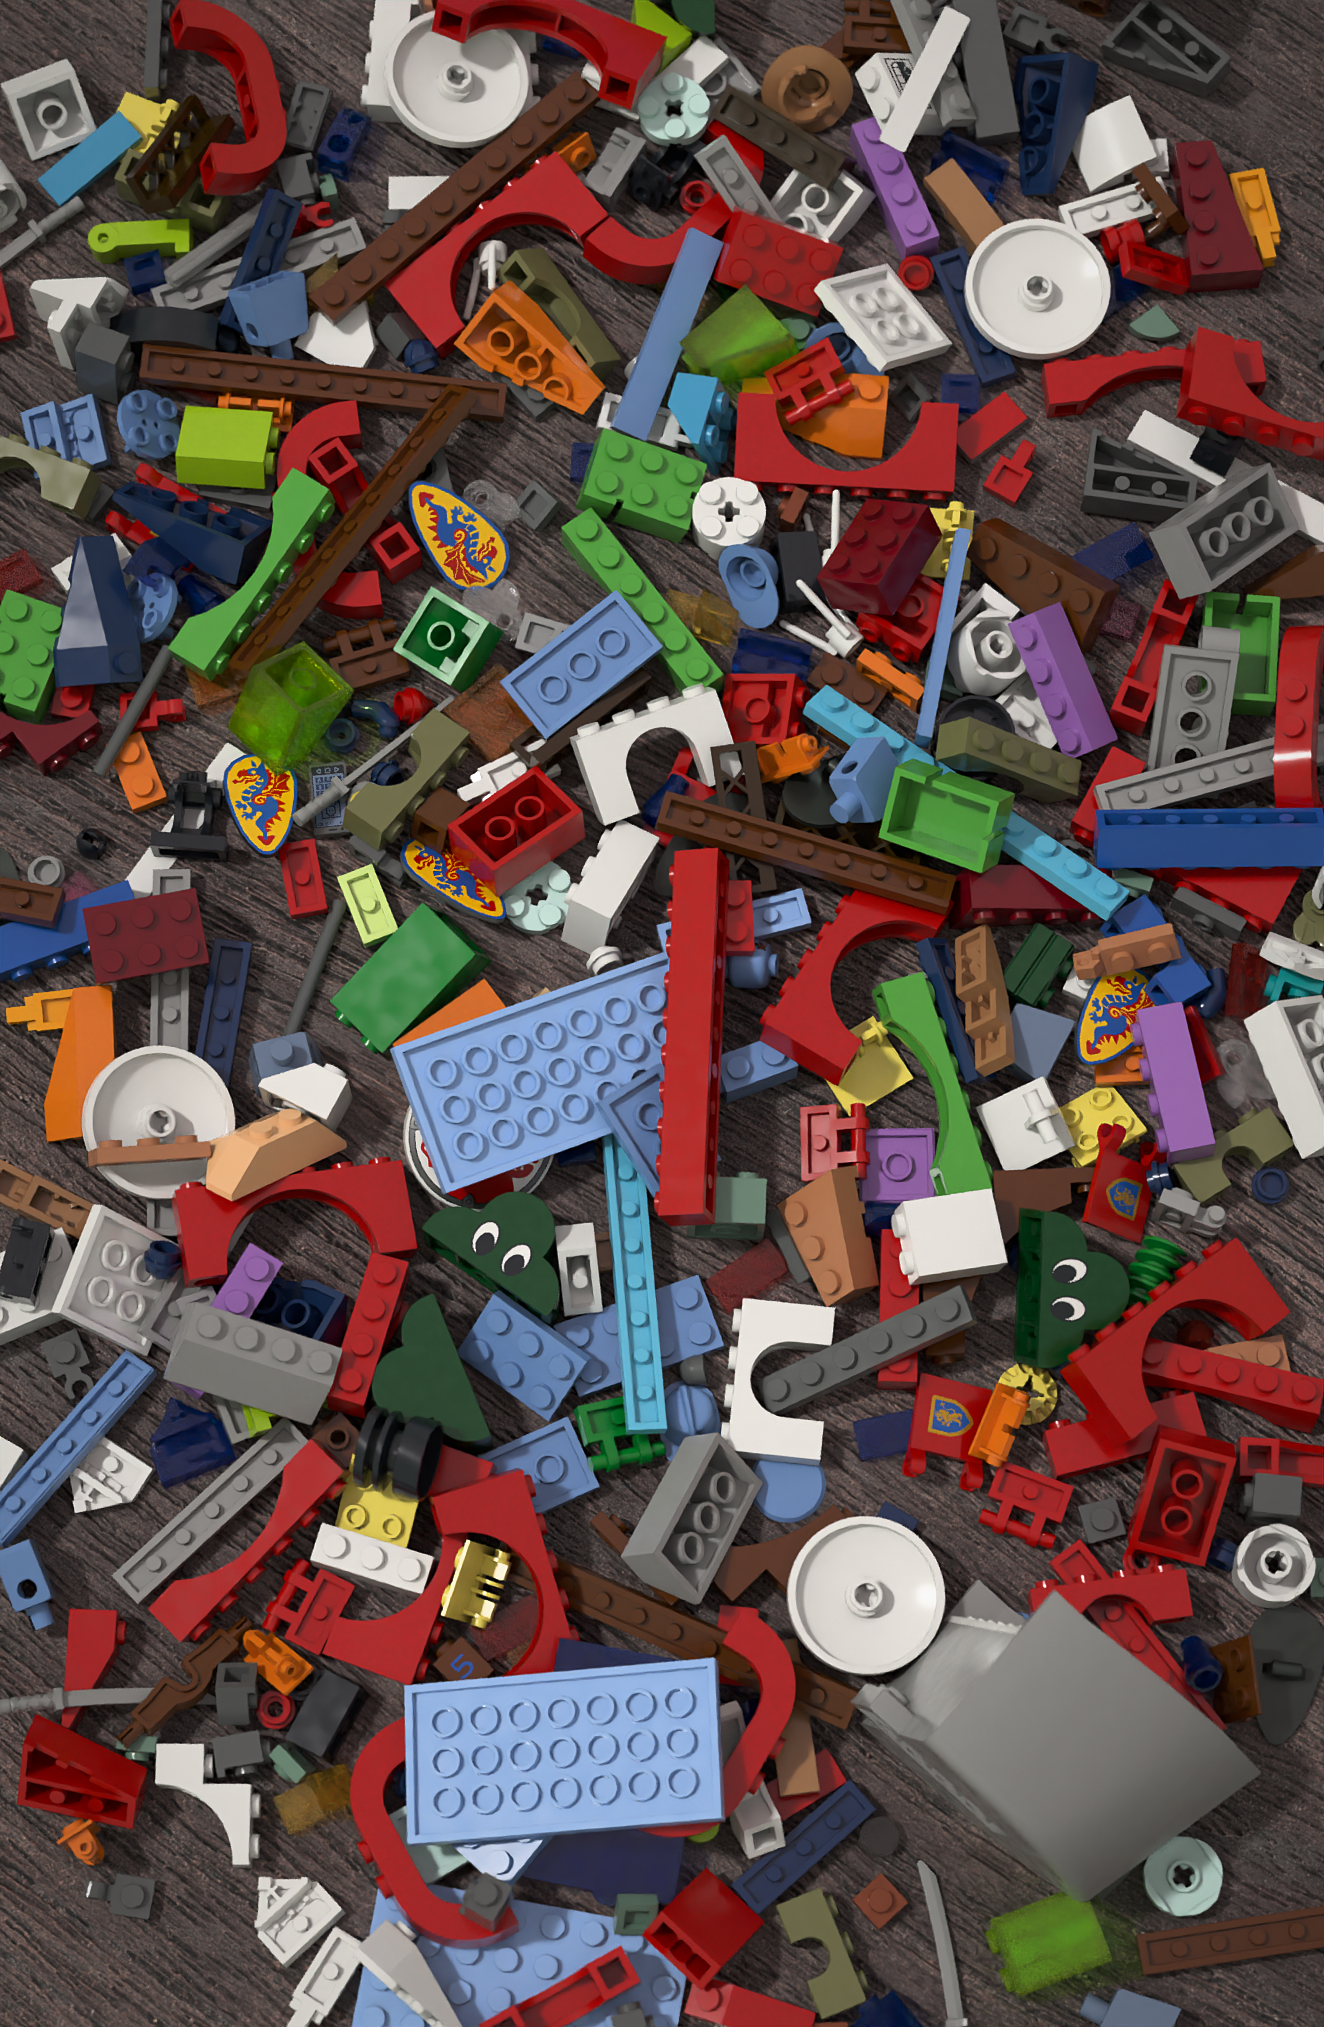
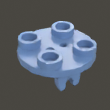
M135 390L122 399L118 406L117 422L120 434L126 442V454L135 452L138 457L148 460H161L177 450L180 428L176 417L177 407L171 399L162 398L160 395L149 390Z
M157 572L145 576L142 580L134 579L129 584L127 593L139 642L147 643L155 638L163 640L164 637L172 639L174 630L167 627L173 617L177 604L180 605L182 596L178 594L175 581L170 576Z

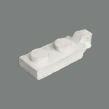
M538 740L523 748L531 755L545 744L546 740ZM512 752L478 768V772L470 776L472 783L457 789L458 796L468 802L470 807L474 806L502 789L529 769ZM557 764L545 775L552 779L561 774V769Z
M336 1926L333 1928L292 1994L293 1999L289 2006L296 2010L287 2027H308L311 2021L320 2025L323 2019L327 2018L361 1963L352 1953L362 1942Z

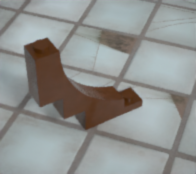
M1095 1167L993 1171L992 1194L1004 1248L1006 1249L1011 1242L1018 1238L1019 1207L1061 1214L1068 1212L1072 1203L1071 1191H1077L1078 1196H1088ZM985 1274L920 1284L921 1303L959 1285L966 1289L970 1302H972ZM966 1329L924 1348V1362H933L934 1367H952L957 1365L956 1361H963Z
M833 1504L810 1523L783 1537L758 1544L729 1547L710 1585L731 1606L737 1603L765 1575L787 1596L790 1571L805 1544L828 1525L855 1516L847 1508L844 1507L840 1511ZM600 1511L590 1521V1527L620 1557L631 1536L629 1538L625 1536L629 1530L616 1515L612 1514L607 1517ZM646 1584L663 1603L675 1608L683 1600Z

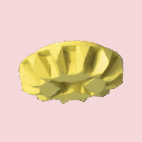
M1016 1364L1005 1371L998 1382L1016 1389H1023L1028 1379H1031L1032 1391L1038 1393L1039 1396L1029 1400L1031 1405L1027 1408L1021 1424L1032 1425L1039 1423L1052 1413L1056 1405L1057 1385L1048 1370L1025 1364Z

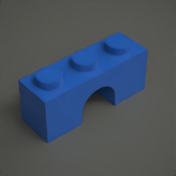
M1144 894L1117 910L1105 921L1100 931L1105 938L1167 923L1160 908L1153 904ZM1176 934L1182 958L1157 964L1159 972L1153 976L1143 990L1155 1006L1182 1001L1184 1009L1191 1005L1195 999H1200L1211 986V983L1204 968L1193 960L1186 950L1182 938Z

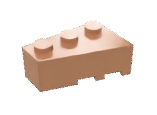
M857 1165L831 1169L777 1204L826 1307L853 1302L879 1285L871 1238L866 1237L862 1213H866L864 1201L859 1202L855 1182V1178L859 1177Z

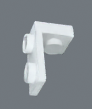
M985 583L978 592L974 589L971 590L960 605L962 610L954 618L951 638L973 619L979 611H1002L1010 615L1009 619L1013 622L1018 620L1020 609Z

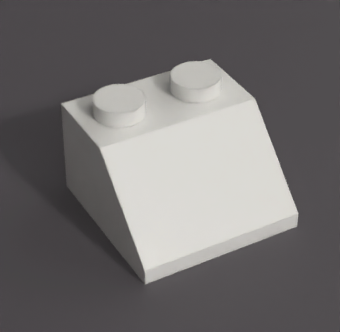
M68 59L0 84L32 161L80 143L96 130L76 73Z
M312 1063L264 1078L258 1085L266 1106L278 1112L289 1108L299 1110L302 1114L317 1120L334 1133L353 1099L348 1079L345 1078L346 1074L330 1064H326L323 1068Z

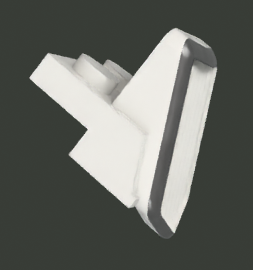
M106 275L43 278L32 283L29 288L39 317L48 322L47 329L61 366L75 370L74 349L88 323L91 322L109 329L110 318L121 311L129 294V287L115 278Z

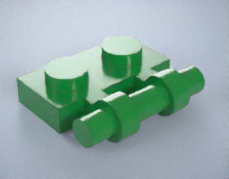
M623 1396L580 1405L574 1409L584 1447L599 1444L601 1450L600 1455L588 1457V1466L591 1472L603 1469L605 1472L619 1470L621 1465L637 1462L638 1465L652 1462V1458L665 1456V1446L662 1441L649 1443L647 1434L626 1435ZM631 1437L633 1447L617 1451L614 1440Z

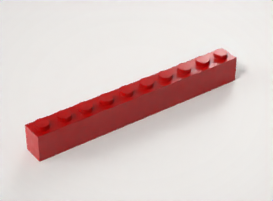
M719 848L675 851L674 864L669 868L673 898L669 900L667 906L668 918L671 922V936H667L666 952L670 958L669 972H666L664 976L665 991L668 994V1008H664L662 1015L663 1026L666 1030V1044H663L661 1047V1061L665 1067L664 1081H661L659 1085L660 1100L663 1103V1117L658 1119L657 1125L658 1136L662 1141L661 1154H658L656 1157V1171L660 1177L659 1191L654 1196V1207L658 1216L670 1227L715 1224L730 861Z

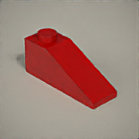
M70 1609L64 1691L100 1688L119 1655V1645L126 1644L127 1622L121 1621V1615L117 1610ZM89 1706L64 1708L62 1710L61 1726L74 1732Z
M712 1979L702 1990L692 1984L684 2010L685 2014L694 2019L720 2027H814L817 2017L815 2012L716 1979Z

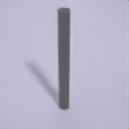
M162 646L93 768L92 773L101 779L106 778L172 661L173 656L168 650L169 646Z
M333 899L282 1036L298 1033L301 1030L347 907V903L341 900Z

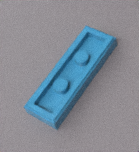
M118 111L39 177L37 181L58 206L61 207L74 197L80 195L124 158L129 148H136L144 139L124 115Z

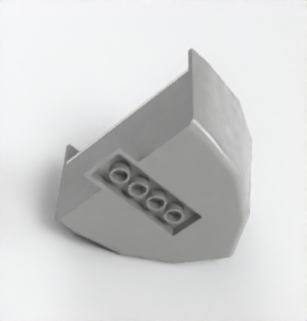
M977 1579L941 1620L934 1638L919 1656L901 1667L886 1686L881 1684L877 1687L865 1684L851 1701L862 1712L858 1723L951 1806L1010 1854L1076 1902H1086L1092 1899L1261 1774L1260 1770L1217 1725L1162 1678L1089 1622L1055 1590H1052L1027 1620L1008 1607Z

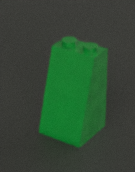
M422 902L330 1002L338 1009L334 1014L344 1025L350 1029L355 1026L364 1035L360 1040L371 1052L376 1055L381 1052L392 1056L390 1049L393 1048L392 1043L442 1009L493 960L441 909Z

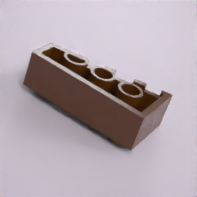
M998 517L979 523L966 554L979 569L1028 614L1061 602L1082 654L1092 650L1121 587Z

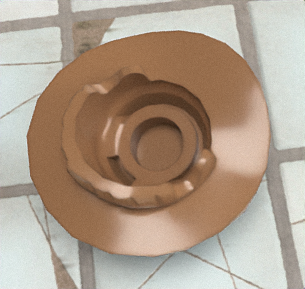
M813 45L793 47L782 53L769 66L761 87L764 104L810 133L823 131L840 119L849 107L854 93L853 81L846 66L830 52Z

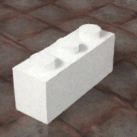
M323 1522L310 1558L313 1567L322 1568L332 1573L413 1598L420 1597L429 1586L436 1567V1561L433 1556Z

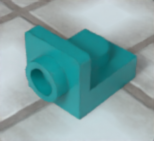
M1281 966L1277 976L1270 974L1263 996L1269 997L1267 1006L1278 1001L1281 992L1287 993L1289 999L1317 996L1321 994L1324 981L1305 976Z

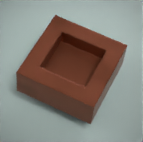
M795 487L790 498L784 496L776 513V516L780 518V532L796 531L808 507L809 492Z
M882 1873L852 1899L856 1907L878 1931L908 1904V1901Z

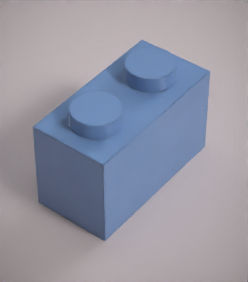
M762 1041L722 1054L721 1083L725 1091L722 1094L726 1104L797 1078L798 1064Z

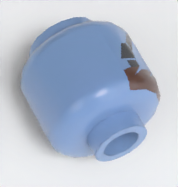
M754 940L755 952L753 956H726L725 978H729L733 987L765 989L771 977L778 976L779 956L778 954H772L768 942Z

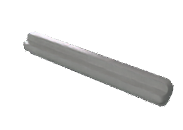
M263 200L165 269L164 275L167 283L173 288H178L251 235Z

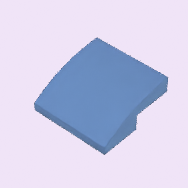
M93 394L62 405L51 401L21 412L26 440L30 442V447L40 450L42 445L61 453V458L72 462L73 457L90 463L94 466L92 470L113 464L98 398ZM34 471L35 479L40 481L37 472Z

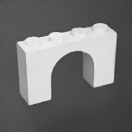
M702 683L683 689V696L669 701L668 696L657 698L647 703L648 709L638 713H634L633 709L625 710L613 715V722L599 726L598 722H593L577 729L578 735L570 737V741L598 822L608 825L640 813L626 773V758L633 742L650 729L668 727L680 732L689 744L702 783L709 787L715 785L710 747L734 744L716 689L711 687L704 688ZM737 752L719 754L721 769L732 778H735L742 768Z
M743 1298L742 1309L734 1308L732 1332H739L738 1347L730 1346L728 1369L735 1370L734 1385L726 1384L724 1407L731 1408L730 1423L722 1422L721 1436L740 1458L819 1466L824 1422L785 1418L768 1412L756 1400L752 1392L750 1378L757 1363L763 1357L776 1350L796 1349L819 1352L831 1346L835 1308Z

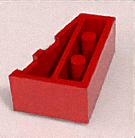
M35 1714L23 1742L17 1804L133 1829L145 1799L148 1769Z

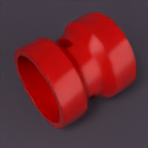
M1136 218L1125 221L1118 228L1109 226L1100 229L1102 249L1109 263L1120 261L1118 248L1126 240L1146 246L1143 230Z

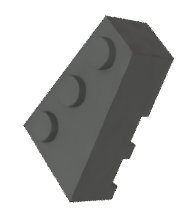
M1093 427L1088 446L1080 511L1164 523L1195 502L1198 476L1158 457H1155V459L1134 450L1135 446L1126 442L1121 444L1104 436L1103 431Z

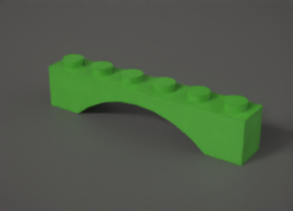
M295 468L291 469L272 497L273 523L271 537L265 555L254 574L228 600L205 613L188 618L168 647L176 661L212 682L217 674L220 675L226 670L231 659L230 654L237 644H242L248 638L252 629V622L258 614H263L268 609L272 601V593L279 583L283 584L288 580L293 570L292 564L300 553L304 554L310 548L314 539L313 534L321 523L325 524L333 514L335 500L330 490Z
M590 507L562 526V544L583 571L591 576L609 595L617 590L663 646V650L656 657L680 694L683 696V689L701 683L704 688L711 687L716 689L717 693L723 690L724 674L595 511Z
M920 972L879 984L872 990V994L882 1026L898 1037L914 1053L926 1071L934 1090L939 1112V1137L936 1154L929 1173L936 1195L943 1196L993 1189L991 1185L993 1183V1172L990 1164L987 1161L984 1162L980 1151L982 1146L981 1134L977 1126L971 1123L968 1113L970 1110L969 1097L967 1092L960 1088L956 1076L959 1072L958 1063L954 1054L948 1051L945 1042L947 1029L943 1019L937 1017L933 1004L935 1002V991L931 982L926 981L924 973Z

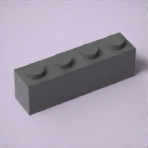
M952 0L950 8L970 18V22L952 56L956 68H960L962 85L971 101V106L977 118L970 126L964 127L966 137H972L974 148L1016 142L1020 129L996 0Z

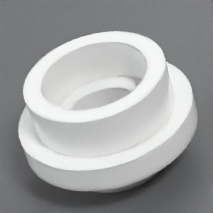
M601 946L591 953L586 967L591 974L596 976L623 967V954L618 947Z

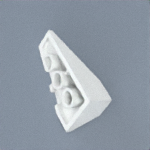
M386 1919L353 1951V1956L429 2025L432 2027H462L421 1952L412 1942L417 1935L400 1920L393 1925Z

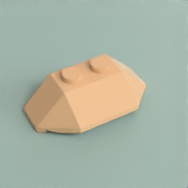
M292 1108L284 1109L266 1115L210 1141L211 1157H208L206 1188L230 1201H234L346 1149L347 1142L320 1122L302 1114L299 1110Z

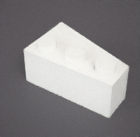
M375 0L374 20H371L369 29V42H372L371 53L367 52L365 62V74H369L368 85H363L361 106L367 107L370 121L403 123L394 112L388 100L384 85V67L389 49L397 34L406 24L421 15L420 0Z
M619 820L612 831L609 829L604 831L597 846V849L600 850L596 858L589 856L581 872L582 881L579 885L573 883L565 897L564 903L568 904L569 907L562 932V941L590 955L595 949L606 946L608 934L613 927L618 928L622 921L620 914L629 899L634 898L655 858L659 837L624 820Z

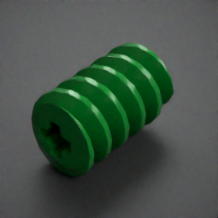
M1145 1236L1142 1241L1144 1249L1137 1250L1135 1254L1137 1262L1130 1263L1128 1267L1130 1275H1127L1130 1294L1125 1310L1138 1301L1144 1305L1151 1300L1148 1292L1163 1281L1167 1280L1170 1284L1176 1279L1168 1271L1170 1269H1179L1182 1265L1175 1258L1176 1256L1188 1257L1187 1253L1164 1238Z

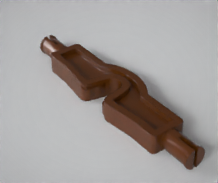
M242 1616L227 1632L219 1628L203 1644L185 1656L181 1663L182 1670L186 1672L192 1682L188 1685H181L169 1677L162 1678L149 1695L131 1712L133 1722L116 1736L120 1744L128 1749L144 1732L148 1736H152L177 1711L188 1709L201 1701L212 1686L214 1676L217 1674L218 1663H229L239 1653L238 1642L248 1630L254 1629L253 1624L246 1617Z

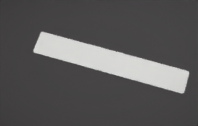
M948 6L944 7L879 138L880 141L901 152L906 151L970 22L969 17Z
M226 743L205 771L208 772L207 779H217V787L223 788L226 768L232 761L247 754L230 743ZM185 809L183 828L199 829L203 824L204 810ZM174 814L161 832L171 831ZM149 847L125 879V881H129L135 899L148 897L153 892V869H170L177 858L153 856L151 847Z

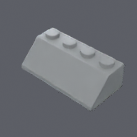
M195 1301L185 1305L163 1379L297 1422L312 1425L332 1387L343 1348Z
M718 1432L685 1437L620 1557L644 1583L692 1604H700L763 1482Z

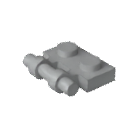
M1164 1188L1151 1220L1187 1233L1189 1230L1201 1236L1213 1238L1222 1230L1227 1215L1220 1206L1214 1205L1207 1209L1200 1207V1202L1193 1200L1194 1196L1183 1189L1172 1188L1170 1191Z

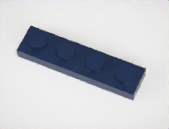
M267 189L230 290L279 271L303 203L277 189ZM228 296L218 324L245 337Z
M964 246L930 257L934 268V277L981 389L1015 378L1016 369L1009 353L1000 350L990 343L978 331L968 313L964 296V283L970 260Z
M927 937L915 943L919 952V964L934 988V1004L939 1008L946 1025L947 1039L952 1043L960 1075L965 1079L966 1083L986 1084L996 1079V1072L984 1077L975 1069V1040L965 1031V1003L956 996V963L947 939Z
M215 938L195 1055L204 1060L217 1072L229 1091L253 944L252 942Z
M849 1779L784 1837L785 1846L767 1852L734 1881L731 1887L759 1915L873 1814L876 1808Z

